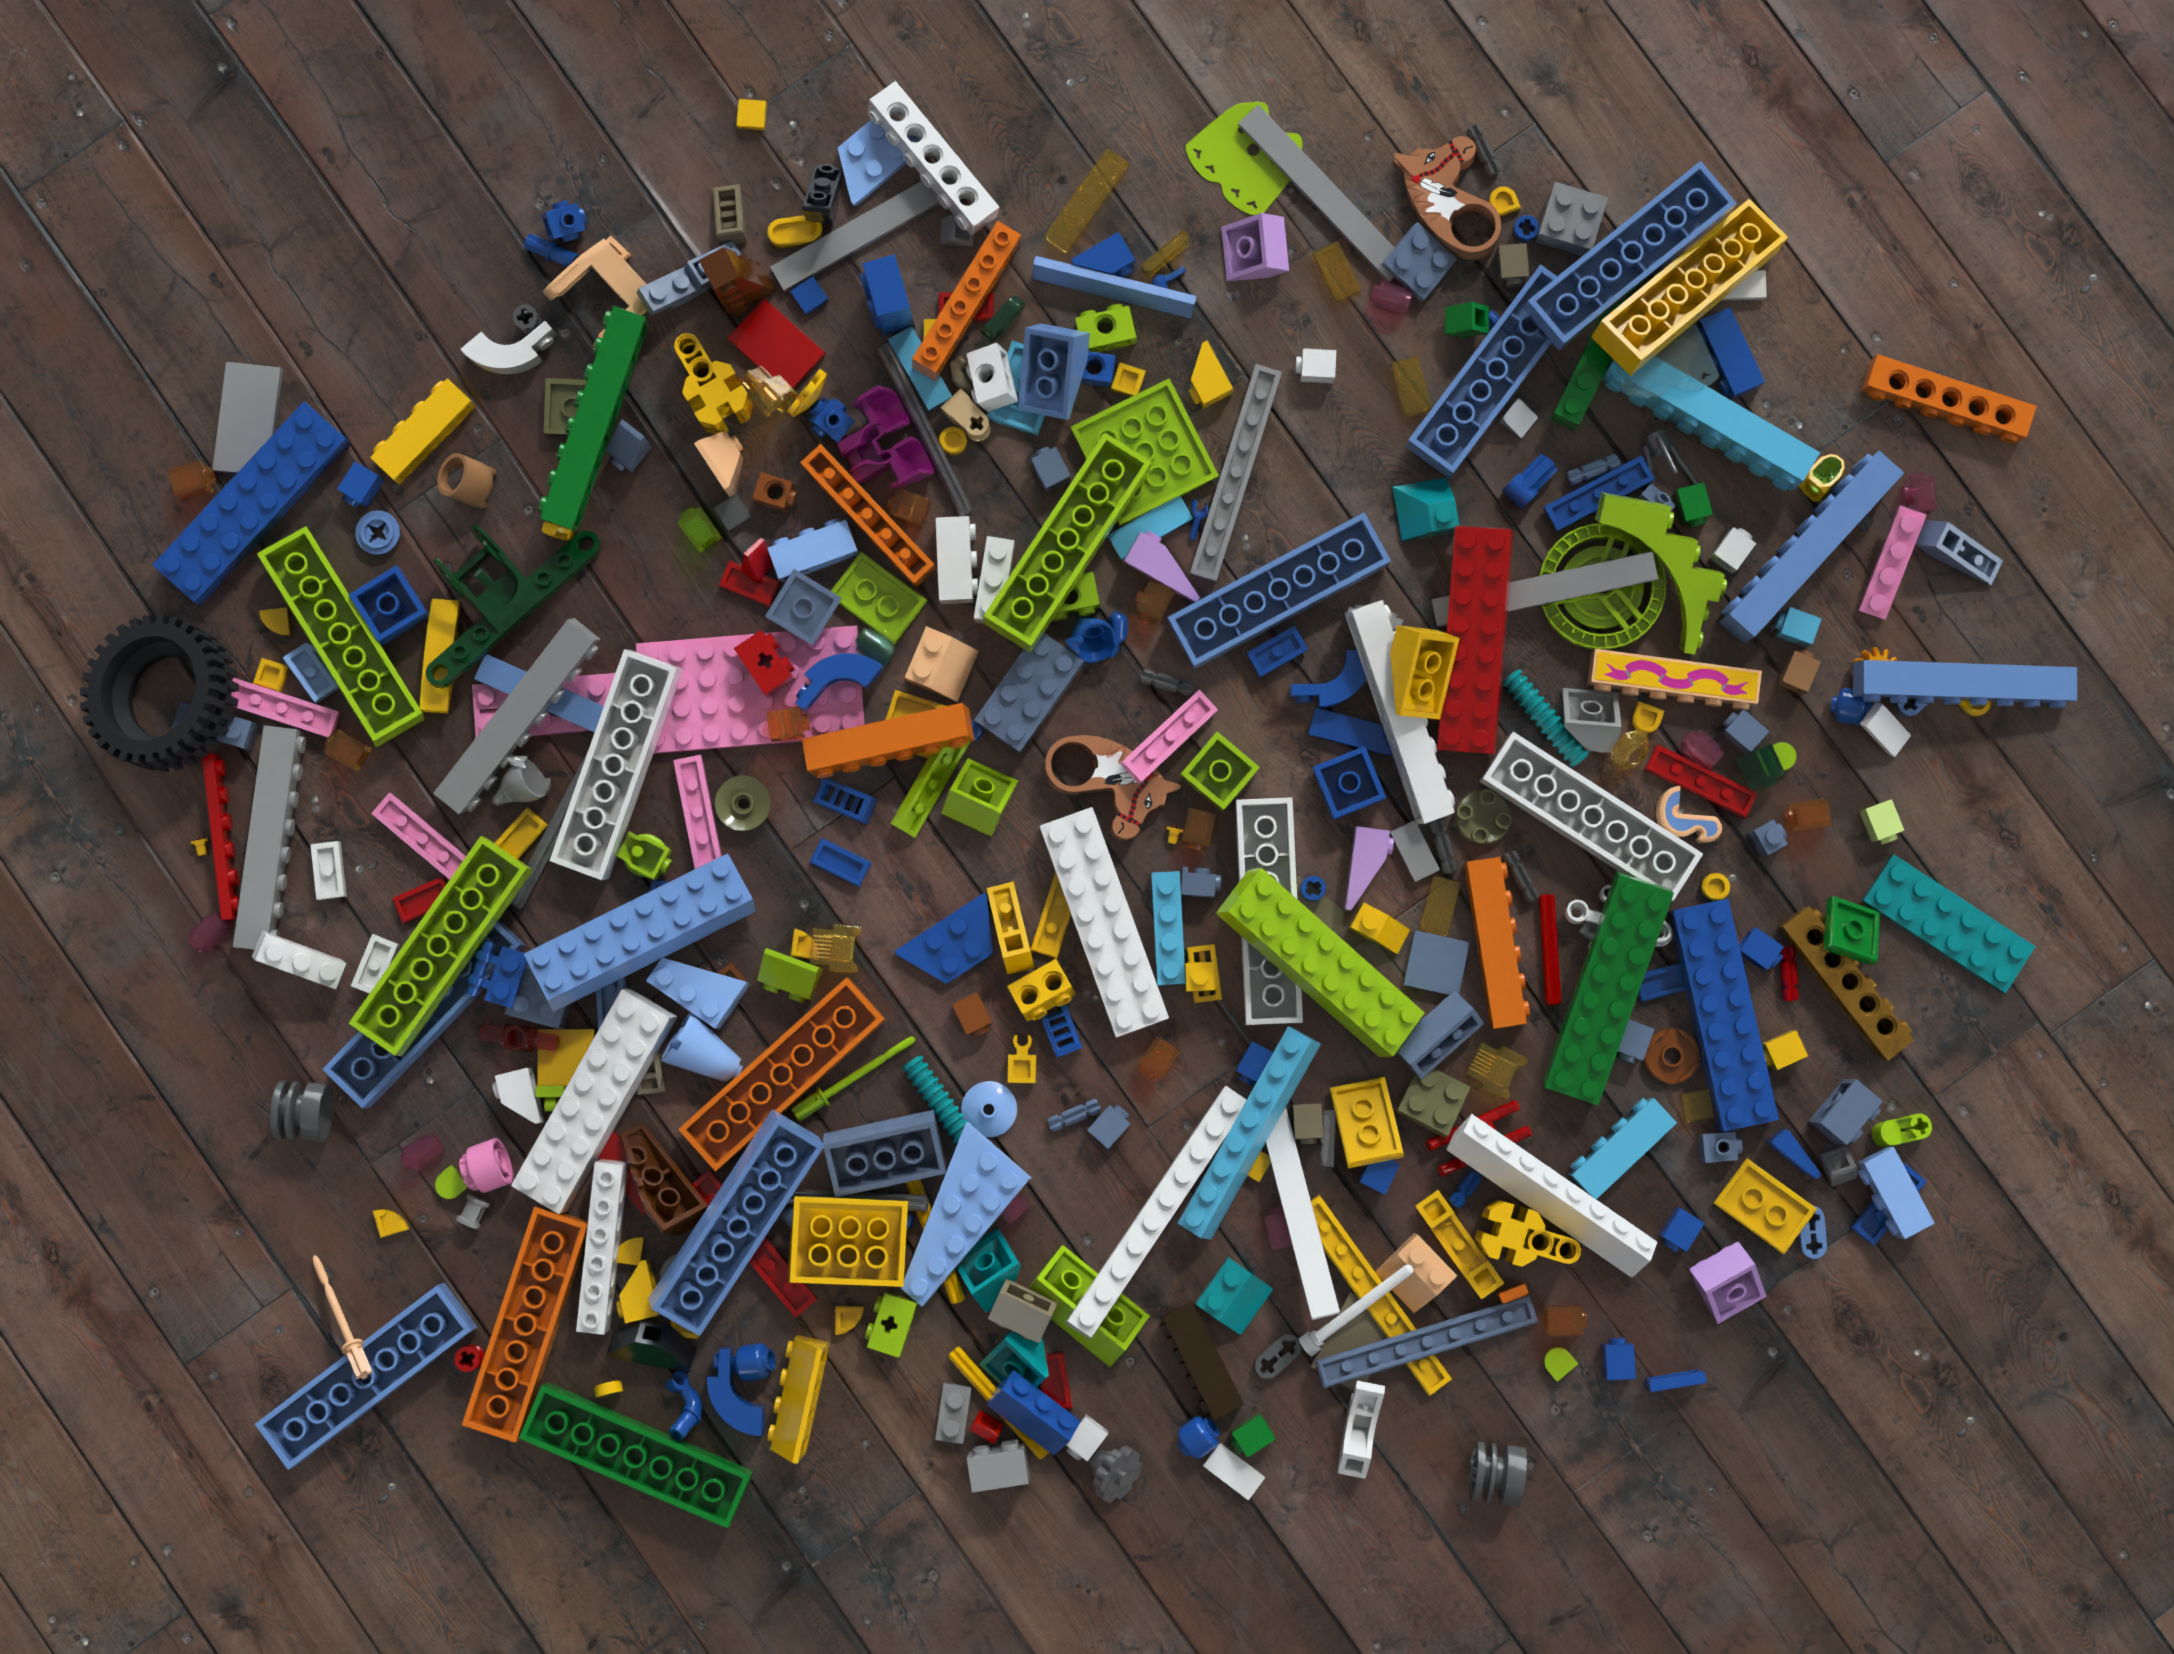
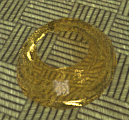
M1634 730L1623 734L1612 750L1610 763L1617 768L1626 770L1637 766L1649 753L1650 741L1647 734L1642 730ZM1642 747L1639 751V758L1631 764L1628 763L1630 754L1635 749Z

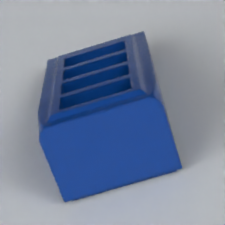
M829 778L822 779L813 800L816 804L864 824L869 823L878 799ZM831 786H833L835 789L828 803L825 800ZM843 790L845 791V793L838 807L836 806V803L841 794V791ZM852 795H855L850 811L846 810Z
M1066 1004L1061 1006V1011L1049 1016L1045 1015L1041 1018L1056 1058L1083 1048ZM1061 1016L1065 1017L1066 1021L1050 1027L1049 1021ZM1069 1027V1032L1054 1037V1031ZM1073 1037L1074 1042L1058 1047L1057 1042Z
M1780 1129L1765 1141L1771 1148L1808 1177L1817 1179L1821 1176L1820 1171L1790 1130Z

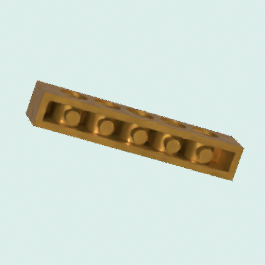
M1810 906L1803 907L1777 927L1788 943L1796 948V953L1881 1061H1889L1915 1041L1910 1035L1912 1033L1911 1028L1904 1020L1901 1019L1899 1021L1894 1015L1893 1011L1895 1008L1887 998H1881L1876 992L1877 985L1873 979L1861 973L1858 969L1860 966L1858 961L1833 953L1836 957L1835 965L1831 968L1825 964L1824 957L1830 952L1824 950L1825 925L1823 922L1825 919L1816 908L1811 909ZM1810 930H1814L1818 934L1819 939L1816 945L1810 944L1807 940V934ZM1846 974L1850 975L1853 979V986L1849 990L1845 989L1842 985V978ZM1864 996L1871 1003V1007L1867 1012L1862 1011L1859 1006V1002ZM1881 1019H1884L1888 1024V1030L1885 1034H1881L1877 1030V1023Z

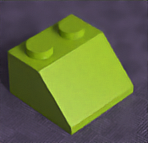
M968 758L949 790L941 814L992 836L1005 812L1018 780Z
M766 948L757 981L764 983L762 988L778 994L779 989L790 992L788 998L804 1003L805 999L813 1000L824 969Z

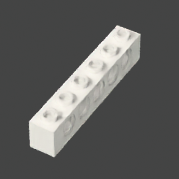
M896 81L869 100L868 115L872 122L877 126L880 124L886 132L885 135L888 141L893 146L897 145L903 152L902 155L906 163L910 167L917 169L923 184L935 191L938 195L939 203L946 210L949 208L955 216L954 219L957 225L962 230H967L972 236L997 218L999 211L997 203ZM899 115L903 120L897 122L892 120L891 116ZM917 136L921 141L914 143L908 137ZM934 157L938 162L931 164L925 158ZM948 177L953 179L955 183L948 185L942 179ZM963 198L969 199L972 205L965 206L959 200Z
M600 1159L594 1164L576 1332L604 1335L611 1329L628 1162Z

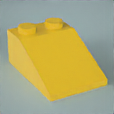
M1396 626L1390 656L1397 715L1440 720L1460 638L1438 630Z

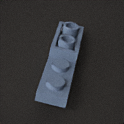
M731 241L688 261L685 267L638 288L636 293L649 314L652 316L669 307L672 310L712 289L713 287L699 260L723 247L736 252L738 256L741 255L734 242Z

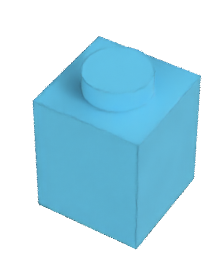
M1789 607L1784 613L1780 612L1776 618L1774 628L1777 629L1775 637L1807 648L1813 644L1822 618Z

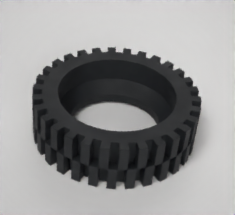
M157 614V617L145 615L143 616V621L137 618L129 620L130 627L121 624L116 628L119 633L118 636L109 633L104 638L109 644L106 647L99 644L94 651L100 654L97 660L90 658L87 665L93 667L91 674L84 672L82 680L89 682L88 687L80 688V695L87 698V701L80 703L81 710L89 713V715L82 717L84 724L93 727L88 732L92 738L98 739L96 744L100 748L107 750L106 753L125 762L148 770H159L161 772H169L170 768L176 771L184 769L183 763L192 766L197 763L194 755L204 759L209 755L205 747L211 746L216 748L220 744L215 737L218 733L224 736L227 734L229 729L223 726L225 720L233 722L235 714L228 711L230 706L237 707L239 700L231 696L232 692H239V684L231 681L232 678L238 677L237 670L229 666L234 661L230 655L224 653L227 649L223 644L217 642V638L178 618ZM169 657L187 659L193 664L196 679L195 693L188 712L181 722L165 735L158 737L148 734L137 722L133 711V695L138 680L152 664Z

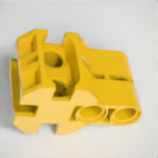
M684 333L678 336L674 347L690 375L686 377L682 393L704 430L711 434L723 431L729 432L723 419L735 413L741 424L750 420L753 403L731 364L719 361L711 362L695 335ZM695 349L692 353L687 354L689 350ZM703 373H708L706 377L700 378Z
M1497 1199L1483 1208L1481 1216L1494 1221L1491 1234L1479 1230L1476 1232L1475 1241L1484 1255L1499 1260L1502 1246L1508 1248L1505 1261L1521 1267L1536 1260L1537 1255L1565 1264L1574 1263L1579 1259L1581 1248L1578 1242L1564 1235L1545 1230L1546 1226L1537 1211L1520 1207L1516 1220L1511 1218L1514 1204ZM1540 1234L1542 1242L1538 1247L1534 1248L1532 1239ZM1567 1242L1569 1250L1566 1255L1561 1256L1559 1252L1560 1247L1563 1243Z

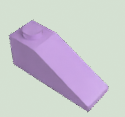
M1148 530L1146 534L1138 533L1123 563L1191 602H1197L1200 597L1166 546L1160 543L1162 538Z
M1359 826L1354 828L1344 911L1349 912L1353 909L1386 860L1387 854L1392 855L1394 838L1389 837L1390 831Z

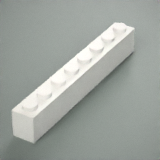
M1383 600L1345 612L1348 626L1416 823L1425 824L1455 813L1453 794L1450 790H1447L1444 779H1446L1445 770L1440 763L1438 764L1435 755L1437 752L1435 741L1432 737H1429L1426 729L1428 726L1427 718L1396 714L1390 656L1395 631L1393 632L1390 623L1392 615L1389 607L1384 605Z
M1473 1114L1454 1132L1446 1149L1528 1207L1537 1211L1541 1216L1631 1278L1651 1261L1657 1241Z

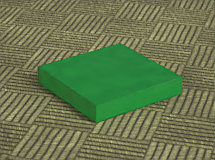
M1835 896L1829 897L1826 905L1824 950L1871 966L1876 964L1878 960L1880 912Z

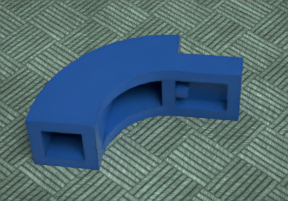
M1346 650L1343 670L1334 680L1324 684H1291L1290 699H1296V703H1313V698H1317L1319 709L1331 708L1350 699L1358 692L1367 679L1357 650Z
M842 653L826 657L806 671L804 675L812 683L809 686L807 684L802 686L796 694L798 700L795 703L807 713L829 686L841 681L855 682L868 690L885 668L876 660L860 654Z
M723 1346L719 1349V1353L714 1355V1370H718V1375L710 1374L707 1377L710 1400L717 1413L727 1424L740 1432L762 1436L765 1433V1404L751 1403L737 1392L733 1382L732 1369L734 1347Z

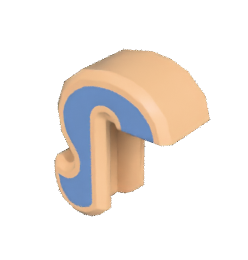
M1680 786L1672 787L1660 796L1656 806L1657 824L1678 838L1686 837L1695 832L1697 834L1695 838L1697 843H1708L1716 840L1722 833V824L1715 816L1678 814Z

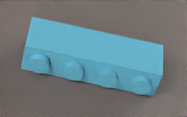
M1180 871L1151 873L1157 986L1186 984Z
M1644 1097L1641 1098L1631 1108L1634 1112L1627 1119L1621 1117L1612 1125L1611 1129L1613 1132L1606 1139L1601 1136L1591 1145L1593 1151L1586 1158L1581 1155L1570 1165L1573 1170L1568 1175L1584 1192L1594 1199L1603 1194L1677 1124L1654 1098H1648L1647 1100Z

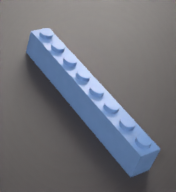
M1862 660L1853 663V697H1863V702H1880L1881 698H1890V703H1906L1907 699H1917V704H1932L1935 699L1943 700L1945 705L1961 704V700L1970 701V705L1973 706L1987 705V701H1996V706L2002 707L2014 706V702H2023V707H2040V703H2049V708H2066L2067 703L2077 701V667Z

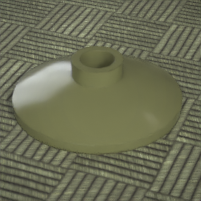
M740 775L728 779L721 785L715 797V809L719 819L733 830L749 831L755 829L766 820L770 812L771 799L767 788L762 782L751 776ZM742 799H747L749 801L748 808L741 809L739 802Z

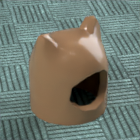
M455 453L444 461L439 470L437 479L438 489L441 494L480 509L487 508L486 499L493 489V477L497 475V472L494 468L460 453ZM461 467L464 470L463 477L459 485L453 490L448 484V474L452 469Z

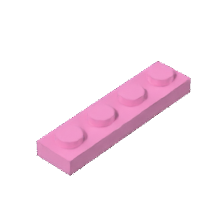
M1898 505L1857 610L1886 620L1927 516L1926 514Z
M233 678V681L239 684V692H232L231 694L232 697L239 699L238 706L235 708L331 739L333 738L341 712Z
M1198 690L1127 756L1120 765L1140 784L1218 709Z
M702 755L673 760L695 869L722 856Z
M390 792L371 813L449 880L466 857L465 854Z

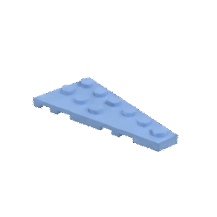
M969 1122L964 1126L905 1276L904 1287H901L921 1307L927 1303L1032 1178Z

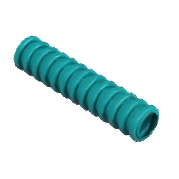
M1522 670L1514 671L1502 681V687L1506 686L1508 688L1507 693H1512L1514 696L1512 699L1519 701L1518 706H1523L1525 709L1524 713L1530 714L1531 717L1529 719L1531 721L1535 720L1536 727H1541L1542 730L1540 732L1542 734L1546 733V739L1548 741L1551 739L1553 742L1552 746H1557L1559 749L1557 752L1564 755L1563 759L1565 761L1568 759L1570 767H1575L1589 755L1590 751L1585 750L1583 745L1564 727V723L1560 721L1562 718L1554 714L1556 713L1555 709L1551 710L1549 702L1545 703L1543 701L1545 699L1544 696L1540 697L1538 695V689L1534 690L1532 688L1533 683H1528L1526 681L1528 679L1527 676L1523 677L1521 675Z
M918 1055L905 1064L902 1071L903 1073L907 1072L908 1080L912 1079L913 1087L917 1086L918 1094L922 1093L924 1096L922 1100H927L929 1103L927 1107H932L934 1114L939 1117L937 1121L944 1124L942 1128L948 1130L949 1133L947 1135L949 1137L952 1136L954 1139L952 1142L958 1144L964 1126L969 1121H965L962 1118L964 1114L958 1112L959 1107L954 1106V1100L948 1098L949 1093L943 1091V1084H938V1077H933V1070L929 1071L927 1068L929 1066L928 1063L924 1064L922 1061L924 1059L923 1056Z

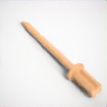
M314 1255L313 1264L320 1282L325 1287V1294L346 1342L341 1347V1351L347 1355L356 1379L368 1378L367 1375L372 1374L373 1371L362 1348L364 1343L362 1339L353 1338L336 1295L329 1285L324 1267L320 1259Z

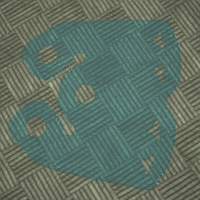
M1695 323L1632 376L1614 360L1621 390L1626 394L1638 397L1661 396L1671 387L1682 391H1694L1709 386L1719 377L1717 368ZM1703 372L1710 374V376H1706L1705 379H1701V377L1703 376ZM1686 377H1688L1689 380L1693 381L1692 383L1689 381H1687L1686 383H1682V381ZM1652 382L1660 385V387L1654 386L1652 389H1650ZM1635 383L1640 389L1630 388L1629 386Z

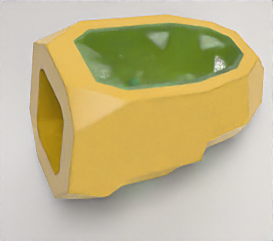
M1833 454L1821 457L1811 467L1804 481L1799 484L1802 492L1811 500L1821 502L1842 479L1845 473L1844 460Z

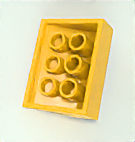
M794 1196L788 1281L790 1283L904 1287L908 1201Z
M797 1335L794 1341L789 1340L785 1357L790 1358L788 1369L783 1368L779 1385L784 1386L782 1397L777 1396L773 1413L778 1414L776 1425H770L767 1441L772 1442L770 1450L795 1464L801 1461L807 1451L830 1346L828 1341Z

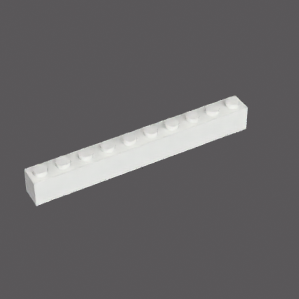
M1227 1086L1220 1091L1065 1324L1087 1339L1093 1336L1230 1131L1246 1102L1245 1098Z

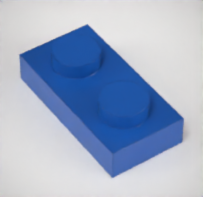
M1294 625L1250 650L1246 655L1259 678L1307 652L1308 648Z

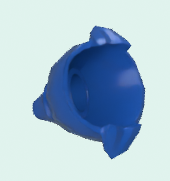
M1077 616L1071 637L1065 640L1068 648L1074 651L1078 658L1087 663L1100 662L1107 657L1112 658L1118 653L1120 647L1116 641L1114 630L1109 623L1099 618H1087L1086 616Z

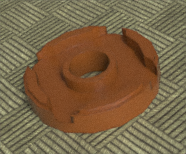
M1675 1028L1659 1030L1652 1035L1644 1057V1065L1649 1074L1659 1082L1668 1084L1682 1083L1692 1077L1698 1069L1700 1062L1699 1046L1694 1038L1684 1030ZM1669 1048H1674L1679 1053V1059L1674 1064L1667 1063L1664 1058L1665 1051Z

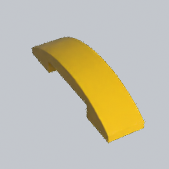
M1439 1190L1415 1206L1481 1300L1504 1284L1501 1277L1468 1234Z

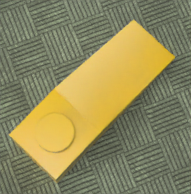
M1014 882L986 888L1007 974L1035 968Z

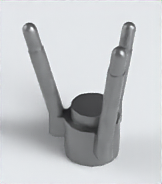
M1665 430L1656 431L1644 438L1646 446L1642 447L1645 455L1646 464L1653 476L1652 454L1655 458L1664 456L1672 473L1676 474L1678 472L1670 455L1671 452L1693 485L1698 484L1694 475L1674 447L1671 437H1667Z

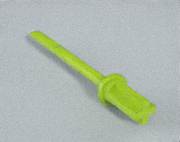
M913 1036L906 1038L886 1051L885 1054L873 1059L824 1092L818 1086L816 1092L791 1107L796 1118L800 1122L825 1105L829 1107L828 1098L880 1066L887 1059L892 1058L915 1042V1038Z

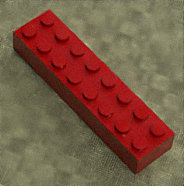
M1455 526L1447 634L1460 639L1440 717L1437 750L1496 755L1514 531L1512 529Z

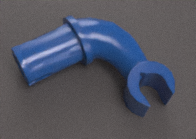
M677 1371L671 1374L677 1380V1383L670 1379L665 1382V1386L669 1392L679 1393L685 1402V1407L681 1410V1416L668 1431L673 1439L681 1441L694 1425H698L701 1422L702 1402L698 1393L689 1385L687 1374L683 1371Z

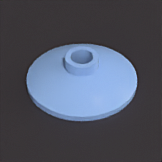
M986 1081L978 1083L970 1088L963 1098L961 1113L964 1114V1117L962 1118L965 1121L968 1120L985 1137L999 1136L1009 1130L1016 1119V1099L1006 1086L998 1082ZM986 1104L993 1105V1114L987 1115L984 1113L983 1108Z

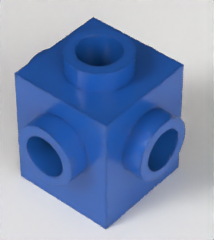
M568 200L552 204L553 210L541 214L549 241L563 238L564 242L580 238L578 233L584 231V225L587 224L583 209L578 208L577 203L569 205ZM564 218L567 220L568 225L564 223Z
M827 398L817 400L810 407V415L806 418L813 424L810 429L822 439L826 436L837 443L855 422L845 413L847 407L836 398L833 400Z

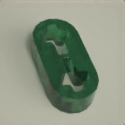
M1016 294L1013 295L985 324L981 333L990 342H993L1020 315L1026 303Z

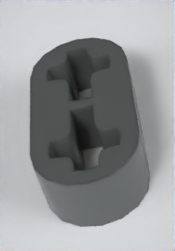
M1290 1333L1279 1336L1255 1359L1254 1366L1257 1374L1265 1379L1273 1378L1300 1354L1301 1344L1299 1339ZM1285 1339L1288 1342L1294 1340L1293 1348L1295 1351L1293 1353L1286 1351L1283 1355L1279 1356L1278 1353L1284 1347L1282 1342ZM1276 1356L1278 1359L1272 1364L1274 1370L1272 1372L1268 1370L1262 1372L1260 1370L1262 1368L1261 1360L1265 1358L1269 1361Z

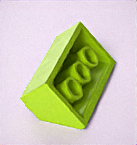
M1062 1245L1028 1289L1057 1302L1058 1304L1051 1320L1106 1365L1111 1367L1126 1351L1150 1315L1121 1293L1090 1339H1087L1065 1324L1098 1273Z

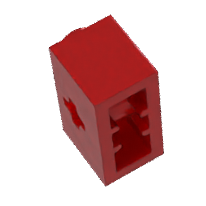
M760 630L734 647V650L764 695L768 698L795 680L791 674L795 669L786 656L781 659L776 649L780 646L770 633L766 636ZM763 657L773 658L770 661L772 665L770 668L764 665L761 666L763 664Z

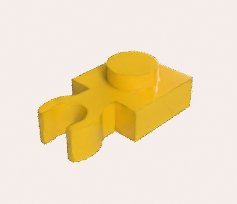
M1015 1035L1013 1043L1017 1049V1055L1008 1054V1083H1036V1055H1028L1032 1038L1028 1035L1027 1045L1020 1046L1017 1042L1018 1035Z

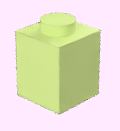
M1892 799L1859 811L1871 842L1880 840L1883 845L1898 839L1896 833L1904 831Z

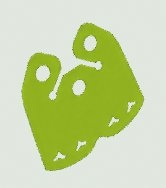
M1259 101L1239 103L1232 106L1186 144L1188 158L1197 172L1208 181L1220 183L1224 197L1239 210L1250 215L1264 213L1290 181L1275 164L1271 163V160L1260 148L1257 155H1249L1247 148L1255 143L1244 132H1238V123L1257 105L1269 115L1267 104ZM1285 132L1302 150V139L1299 134ZM1193 149L1201 150L1199 159L1197 158V153ZM1213 165L1215 173H1212L1211 170L1205 168V166ZM1231 189L1240 190L1238 198L1236 197V193L1232 192ZM1255 201L1257 208H1254L1253 205H1247V203Z

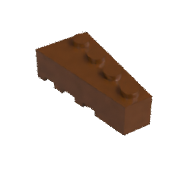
M723 247L699 260L727 316L743 314L748 310L749 305L776 292L761 262L755 263L754 259L751 258L747 260L744 255L738 256L736 252Z

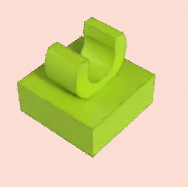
M536 1086L535 1097H545V1111H553L559 1101V1097L562 1096L567 1086Z

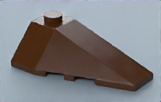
M643 1122L621 1133L619 1139L643 1207L650 1219L663 1234L679 1236L694 1228L708 1208L707 1203Z

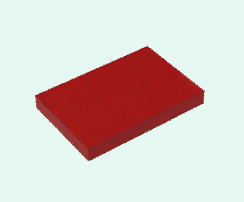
M765 298L727 338L729 342L787 394H790L826 355L819 346Z

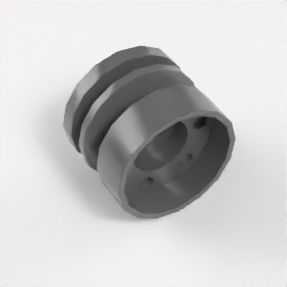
M279 1081L273 1093L270 1109V1128L273 1138L285 1139L287 1137L288 1140H296L299 1132H301L303 1141L325 1142L328 1138L333 1119L334 1099L331 1085L308 1083L304 1091L301 1082H293L291 1084L290 1081Z
M1476 1441L1473 1453L1469 1459L1467 1472L1470 1501L1478 1502L1483 1489L1485 1503H1490L1494 1491H1498L1499 1504L1520 1507L1526 1482V1448L1505 1445L1502 1456L1498 1457L1495 1443L1489 1444L1486 1455L1485 1442Z

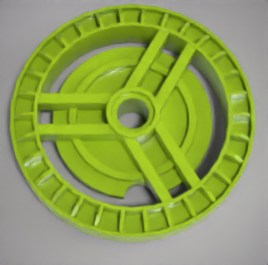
M1603 523L1590 524L1567 533L1556 542L1548 552L1539 576L1555 573L1559 562L1568 552L1590 541L1606 540L1607 544L1606 546H1594L1580 551L1571 558L1563 571L1625 558L1629 549L1636 555L1653 551L1637 537L1620 528ZM1613 542L1623 545V549L1619 550L1612 547ZM1653 552L1658 580L1650 582V596L1643 615L1637 609L1643 598L1644 583L1609 590L1604 594L1595 593L1540 605L1543 614L1550 626L1562 638L1574 645L1591 650H1613L1624 647L1644 635L1655 623L1663 608L1667 582L1662 562ZM1563 604L1567 612L1576 621L1585 626L1607 629L1619 625L1623 630L1611 634H1596L1584 631L1573 625L1563 615L1558 605ZM1633 615L1637 621L1629 626L1625 621Z

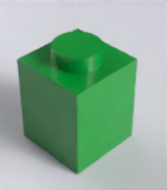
M1467 302L1445 307V334L1461 339L1489 334V306Z
M1704 482L1677 489L1672 494L1681 526L1687 524L1690 525V528L1706 524V519L1713 515Z
M1260 1412L1231 1430L1234 1436L1230 1439L1238 1454L1244 1452L1247 1458L1276 1440Z

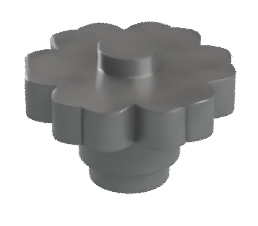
M1123 1446L1120 1450H1100L1096 1452L1090 1461V1469L1093 1470L1095 1475L1093 1485L1096 1487L1095 1494L1109 1503L1115 1498H1123L1131 1490L1132 1482L1137 1480L1142 1467V1463L1139 1461L1140 1454L1127 1446Z

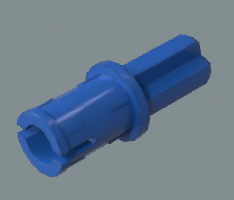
M529 234L524 241L525 249L545 257L547 262L554 261L568 267L579 257V254L558 246L556 241L549 242L534 234Z

